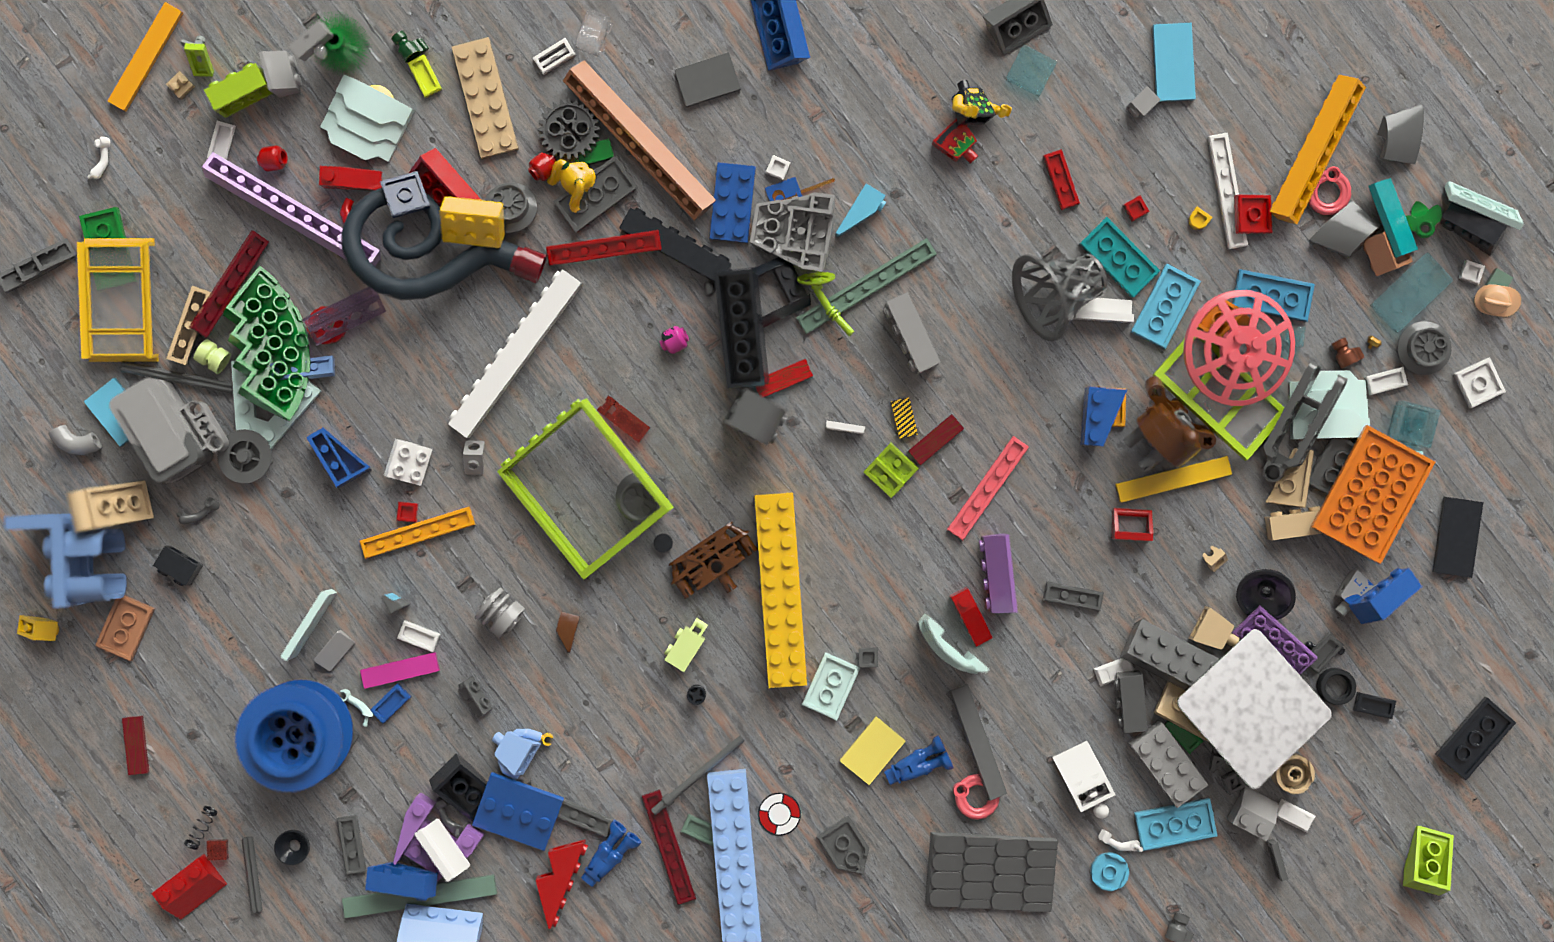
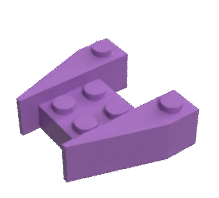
M419 793L405 814L393 863L397 864L402 856L405 855L427 870L438 873L437 881H439L443 875L415 836L416 832L431 823L427 817L436 805V802L423 793ZM468 824L458 839L451 834L450 836L465 858H467L475 850L485 833Z

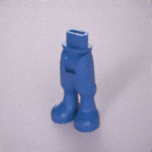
M938 735L932 739V743L928 747L914 750L912 754L901 759L895 765H891V768L884 771L889 784L892 785L896 782L900 784L901 781H909L922 775H928L933 769L938 767L951 770L954 766ZM937 753H942L939 756L926 761V758H928L929 756Z
M617 820L611 822L609 837L599 844L598 850L590 860L588 867L584 869L585 873L581 878L591 887L597 881L600 882L617 864L621 863L623 854L631 848H637L641 844L639 837L632 832H628L619 846L613 850V846L627 831L625 826Z

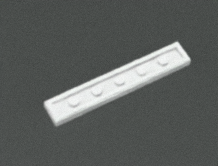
M1228 133L1208 136L1227 248L1229 250L1248 246L1246 234H1236L1234 195H1239Z

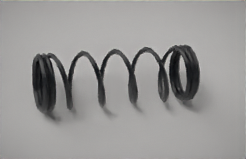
M204 806V811H201V813L208 815L212 821L203 822L197 819V821L207 826V830H200L193 826L194 829L203 834V837L197 838L188 834L190 837L195 838L199 845L189 839L184 841L185 846L190 849L197 850L199 848L200 841L198 839L205 837L202 831L209 830L207 824L213 822L211 816H216L218 813L217 810L210 806Z

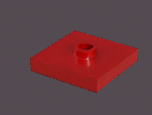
M1234 195L1236 234L1273 233L1272 213L1270 212L1271 195Z

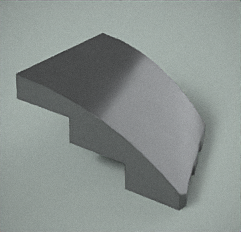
M1417 104L1416 107L1402 109L1394 114L1390 113L1383 116L1377 135L1386 138L1380 154L1381 158L1416 164L1423 134V105Z
M1352 201L1324 224L1310 238L1309 243L1312 245L1317 243L1325 246L1328 251L1337 252L1339 255L1349 258L1362 248L1366 239L1377 232L1381 225Z

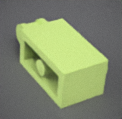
M696 618L691 628L687 626L684 630L680 628L674 637L677 641L673 646L670 644L664 653L667 655L665 661L684 672L704 642L705 638L702 634L708 624ZM695 626L701 629L699 634L693 631Z

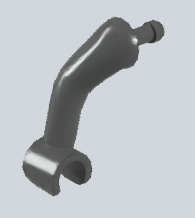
M207 497L204 502L205 507L198 513L182 515L178 512L179 523L185 525L202 520L212 510H218L220 504L214 498Z
M441 797L436 798V809L439 811L441 822L455 835V838H459L463 832L462 826L450 820L447 816L445 807L448 806V803Z

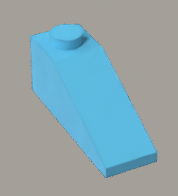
M865 184L835 235L839 237L875 215L877 210L881 212L886 204V201H884L886 195Z

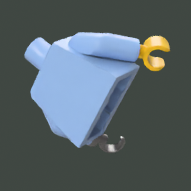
M516 729L508 731L505 735L497 732L492 742L498 745L494 755L498 759L502 773L513 780L523 783L525 778L522 775L540 747L541 743L539 741L541 740L545 746H550L551 743L545 742L544 739L546 737L553 738L552 734L545 733L542 735L541 732L531 729ZM530 779L529 783H527V785H531V783H532V780H531V779Z

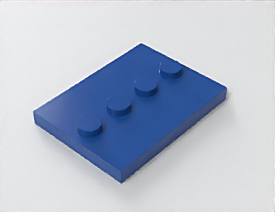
M491 772L472 826L545 851L564 797Z

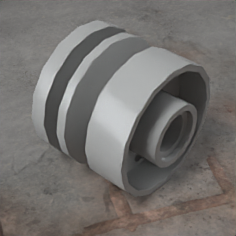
M501 587L485 599L474 617L479 621L485 615L486 618L482 622L483 626L492 621L493 625L490 632L498 639L515 627L526 609L517 600L508 605L507 601L510 598V594L501 599L500 597L505 591Z

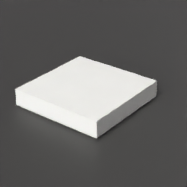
M1490 357L1453 374L1469 408L1480 405L1506 392Z

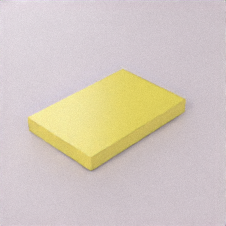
M875 716L841 757L840 762L870 785L906 740Z

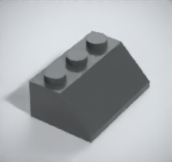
M1008 0L983 15L987 29L1003 55L1053 25L1044 0Z

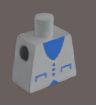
M1351 569L1335 593L1336 597L1342 601L1335 610L1344 617L1351 610L1348 605L1375 586L1358 570Z

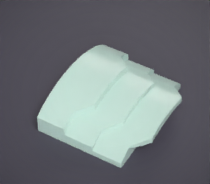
M343 75L320 128L328 132L330 143L365 161L380 157L389 162L415 111L396 99L354 78Z
M1350 370L1320 371L1307 396L1320 403L1328 389L1331 390L1338 378L1337 375L1347 378L1348 381L1317 438H1358L1364 426H1370L1366 380H1358ZM1289 382V399L1299 382ZM1305 403L1301 405L1290 425V439H1304L1309 430L1307 427L1309 424H1312L1319 412L1317 409Z
M924 614L920 618L918 625L924 639L946 663L958 670L973 674L989 670L969 651L962 656L944 641L940 635L945 630L928 615Z

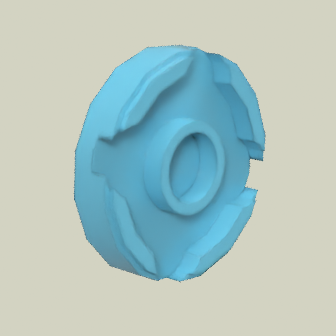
M1106 852L1094 859L1091 864L1090 873L1096 886L1105 891H1115L1123 887L1127 882L1129 868L1123 857L1117 853Z

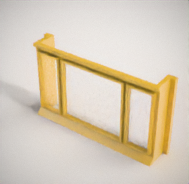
M155 238L84 239V242H77L81 359H89V362H159V354H153L149 246H155Z

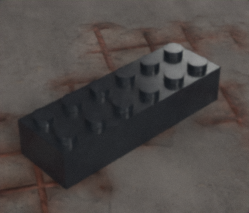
M757 267L714 272L727 388L766 385L770 381Z

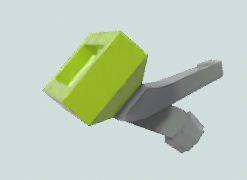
M199 35L196 37L195 43L181 40L180 42L184 46L193 76L213 77L214 69L204 44L205 38Z

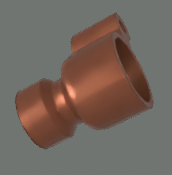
M1346 337L1331 343L1333 349L1337 351L1336 360L1341 369L1365 358L1360 347L1348 348Z

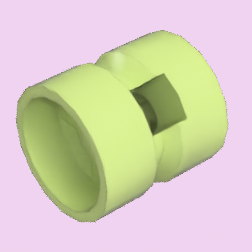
M205 339L197 348L193 359L201 365H208V369L219 374L229 363L231 353L221 347L217 348V344L209 339Z

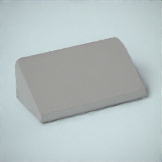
M339 630L313 660L328 671H331L353 646L355 641L342 630Z

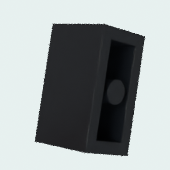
M168 545L164 546L153 566L157 568V572L161 575H169L174 578L173 581L176 584L186 586L192 585L203 564L175 547Z

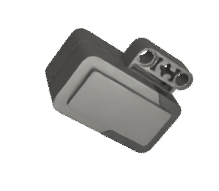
M153 378L143 379L113 397L109 403L112 413L130 443H132L153 480L162 482V484H172L184 479L210 463L214 458L213 451L222 452L229 446L227 436L208 405L201 401H191L185 405L169 381ZM196 405H199L201 408L198 415L194 412ZM206 423H210V425L208 426L209 430H205V427L207 426ZM216 438H219L221 441L219 448H216L214 445Z

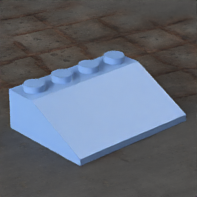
M406 903L397 942H479L482 932L483 913Z

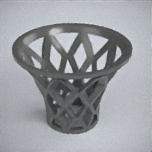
M1025 254L1017 258L1013 265L1012 285L1019 309L1032 330L1047 341H1057L1065 335L1068 324L1084 305L1105 294L1107 290V277L1101 263L1091 254H1085L1071 260L1055 261ZM1027 262L1036 264L1033 266L1023 268ZM1093 264H1095L1098 271H1093L1090 269ZM1045 270L1048 275L1039 278L1030 273ZM1076 270L1078 271V275H1072ZM1056 275H1060L1065 278L1059 283ZM1021 277L1037 282L1025 296L1022 290ZM1050 278H1052V280H1053L1054 283L1045 282V281H1047V280H1049ZM1102 280V286H1096ZM1042 287L1054 289L1047 298L1033 297ZM1059 293L1061 299L1052 301ZM1027 303L1046 304L1038 320L1032 315ZM1063 305L1058 314L1046 318L1052 306ZM1058 321L1054 332L1044 328V326Z

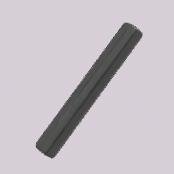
M252 836L242 838L250 908L252 913H258L262 911V901L254 840Z

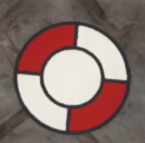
M774 793L767 796L761 802L758 818L761 826L768 833L781 836L791 833L798 826L801 819V810L798 802L792 796L785 793Z

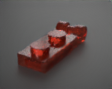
M608 395L605 399L606 402L603 406H599L597 411L639 443L650 430V427ZM612 405L616 408L613 414L608 412Z

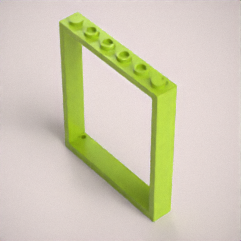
M587 398L581 401L577 399L570 405L572 409L567 413L565 411L560 413L553 425L552 423L546 425L542 429L543 433L540 436L537 434L528 441L529 445L526 448L520 447L514 452L516 456L513 459H506L500 464L502 468L497 471L583 580L674 508ZM582 409L661 507L589 566L511 470Z

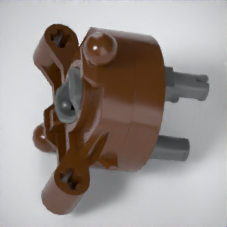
M1155 376L1148 378L1145 382V388L1154 404L1151 407H1147L1146 411L1137 418L1139 427L1123 441L1129 448H1132L1142 438L1147 440L1152 448L1151 453L1138 463L1145 472H1148L1149 469H1154L1164 459L1180 468L1193 456L1195 457L1201 451V447L1204 449L1214 447L1216 437L1214 432L1206 425L1193 423L1188 416V410L1185 408V405L1176 397L1171 401L1166 397L1165 388L1160 378Z

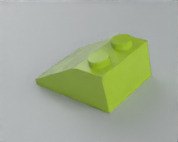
M1417 825L1404 867L1403 886L1438 896L1449 892L1451 889L1454 835Z

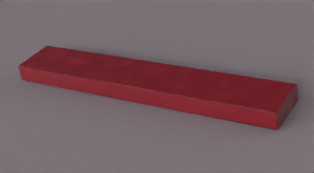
M251 230L189 328L205 338L209 336L224 313L225 308L231 302L268 245V240Z
M659 789L642 795L677 904L680 905L695 900L696 895L667 808L665 807L657 815L651 811L662 800L663 796Z

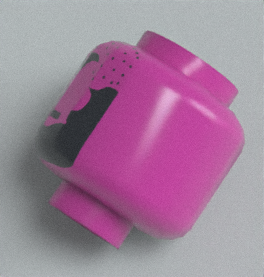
M673 326L662 332V340L659 342L664 351L668 350L669 353L675 354L687 348L689 337L683 327Z

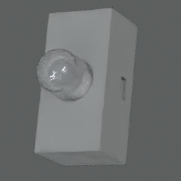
M317 21L290 44L289 47L303 61H306L313 54L319 59H324L327 57V50L323 45L334 35L324 23Z

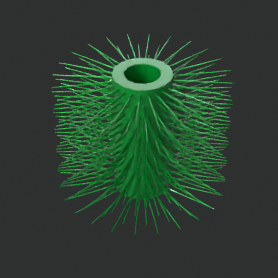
M330 13V19L332 20L330 22L328 20L324 24L327 25L326 27L334 36L318 49L320 52L318 57L322 61L321 64H328L327 68L330 64V67L332 66L333 68L334 66V70L336 67L337 71L338 66V73L340 64V74L342 68L343 75V70L348 73L347 68L350 65H360L356 60L358 58L354 54L366 57L362 53L365 51L367 54V47L363 50L362 46L372 44L361 43L369 42V40H359H365V37L360 38L362 37L360 35L363 33L359 32L360 27H358L357 23H353V20L350 23L351 19L349 20V18L347 19L348 21L346 19L344 21V18L343 20L341 18L340 21L339 18L338 24V16L336 18V15L334 16V14Z

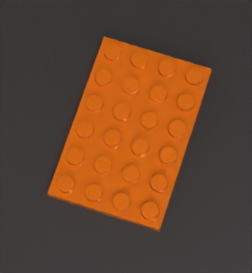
M1365 425L1310 527L1370 560L1381 564L1431 472L1435 461L1369 425Z

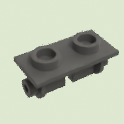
M473 676L458 685L460 688L458 690L465 701L469 698L473 700L468 705L474 715L480 717L493 709L490 701L485 697L479 683Z

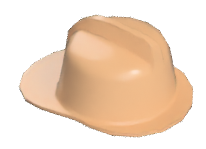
M1488 284L1477 291L1474 302L1476 308L1482 313L1508 317L1518 311L1521 305V296L1516 289L1511 287Z

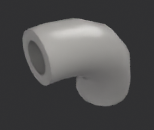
M61 425L48 433L59 449L71 455H87L102 448L100 440L93 432L85 436H75L66 425Z

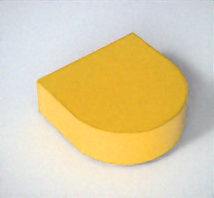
M1197 206L1190 214L1188 223L1191 228L1201 230L1207 226L1213 217Z

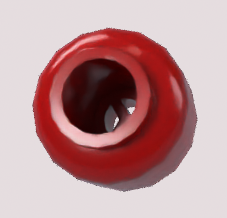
M268 146L260 149L257 162L267 172L277 171L285 167L288 162V156L286 151L280 146Z
M541 152L529 162L528 171L535 180L546 181L551 177L552 167L557 160L552 154L547 155Z

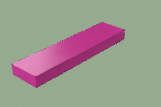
M436 652L361 669L360 673L365 689L440 671Z

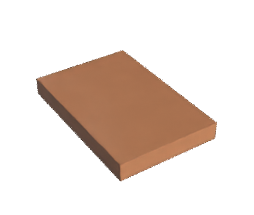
M126 595L123 598L115 599L95 646L125 660L132 661L155 608Z

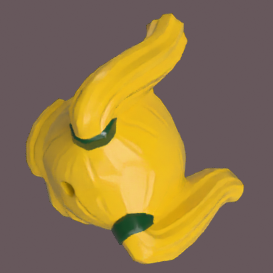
M560 159L554 163L551 177L547 180V183L553 186L559 181L561 182L562 187L572 195L569 206L571 211L576 213L580 210L579 204L584 190L587 192L590 187H593L596 176L594 170L589 169L585 162L568 163Z

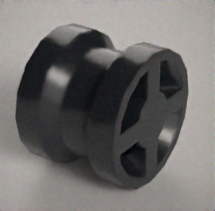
M698 684L692 685L687 692V699L693 705H700L706 698L705 688Z

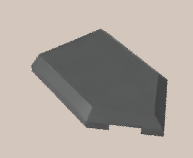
M849 816L817 835L818 840L837 869L864 875L869 847Z

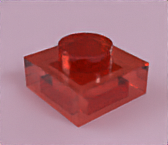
M228 839L206 841L207 861L227 860L229 858Z

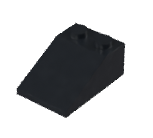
M456 753L429 779L434 793L473 822L488 781Z

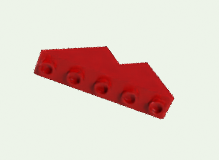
M585 839L550 848L548 855L553 872L538 875L535 879L548 929L557 925L560 917L557 916V912L559 909L563 910L567 900L564 898L565 892H570L574 882L571 880L573 873L577 874L581 865L578 862L580 855L584 856L588 845L585 844Z

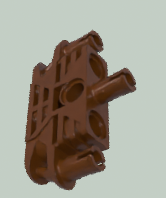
M731 521L669 563L668 566L672 565L673 581L671 585L675 584L684 599L689 597L688 593L690 596L695 593L684 578L686 575L689 579H692V584L696 585L697 591L716 578L720 581L727 594L732 591L728 584L733 590L737 588V585H735L727 571L745 559V556L741 554V550H738L736 541H739L748 556L752 554L748 546L751 547L753 552L758 550L748 535L749 530L744 531L739 527H735L732 525L733 521ZM726 530H731L736 536L730 538ZM730 543L733 544V546H731L729 549H727V550L724 551L723 553H720V552H719V550H721L722 548H724V547L727 546L728 544H730ZM716 553L719 558L712 559L707 566L704 561ZM714 562H719L722 565L720 572L712 570L711 565ZM677 563H681L685 569L681 574H679ZM701 563V568H699L692 574L689 573L691 569H693Z

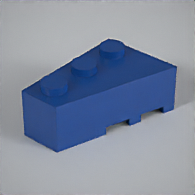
M1085 387L1080 445L1104 446L1127 390Z
M321 428L306 437L338 489L371 470L370 466L326 429Z
M1397 568L1390 573L1389 577L1380 581L1375 587L1348 606L1361 624L1382 621L1415 594L1422 585L1410 568Z
M393 862L367 867L365 890L413 897L418 901H426L427 898L436 896L438 873L401 863L394 864Z

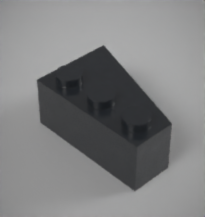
M1453 201L1440 222L1445 229L1453 231L1489 256L1492 255L1502 240L1507 228L1503 223Z

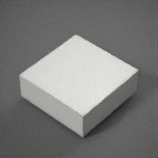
M773 155L765 173L783 181L791 162Z
M1465 260L1459 279L1478 285L1485 266Z

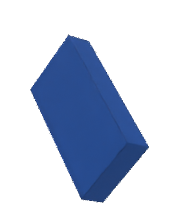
M397 683L370 710L384 724L411 698V695Z

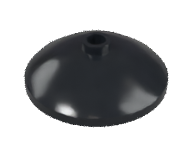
M1259 569L1248 573L1241 579L1237 587L1236 599L1241 610L1248 616L1261 606L1276 620H1279L1293 609L1296 601V591L1293 583L1284 574L1271 569Z

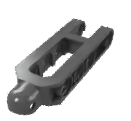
M1313 361L1308 365L1264 445L1268 461L1263 468V476L1267 481L1278 482L1282 479L1287 469L1303 464L1348 381L1347 378L1337 375L1338 378L1331 390L1328 389L1320 403L1307 396L1321 370V365ZM1305 403L1319 412L1312 424H1309L1307 427L1309 430L1303 441L1299 442L1298 445L1300 446L1294 457L1289 459L1279 453L1278 447L1301 405Z

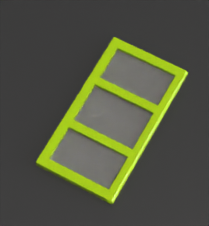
M1194 337L1192 345L1195 369L1206 364L1204 357L1205 340ZM1184 338L1152 376L1160 378L1164 387L1244 461H1247L1272 432L1284 407L1271 395L1254 404L1244 406H1230L1209 399L1197 389L1188 375L1183 355ZM1215 343L1211 344L1212 361L1220 358V348ZM1225 364L1216 368L1223 378L1229 380L1233 370L1229 369ZM1210 372L1199 376L1201 382L1210 391L1221 396L1225 386L1219 383ZM1240 372L1236 383L1245 384L1253 382L1252 377L1248 373ZM1255 387L1249 389H1233L1228 399L1248 400L1258 396Z

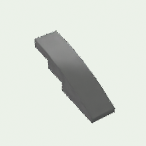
M66 238L31 254L32 257L13 265V268L0 273V284L7 294L49 273L77 255Z

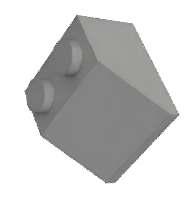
M287 51L258 52L268 88L272 93L281 98L301 92L300 86L302 81L300 75L296 74L295 67H297V63L293 55L291 56Z
M1244 787L1227 820L1267 841L1276 824L1279 803L1248 787Z

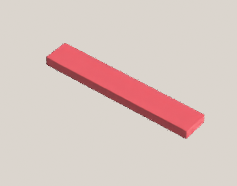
M1012 436L949 525L948 531L962 541L1029 446Z

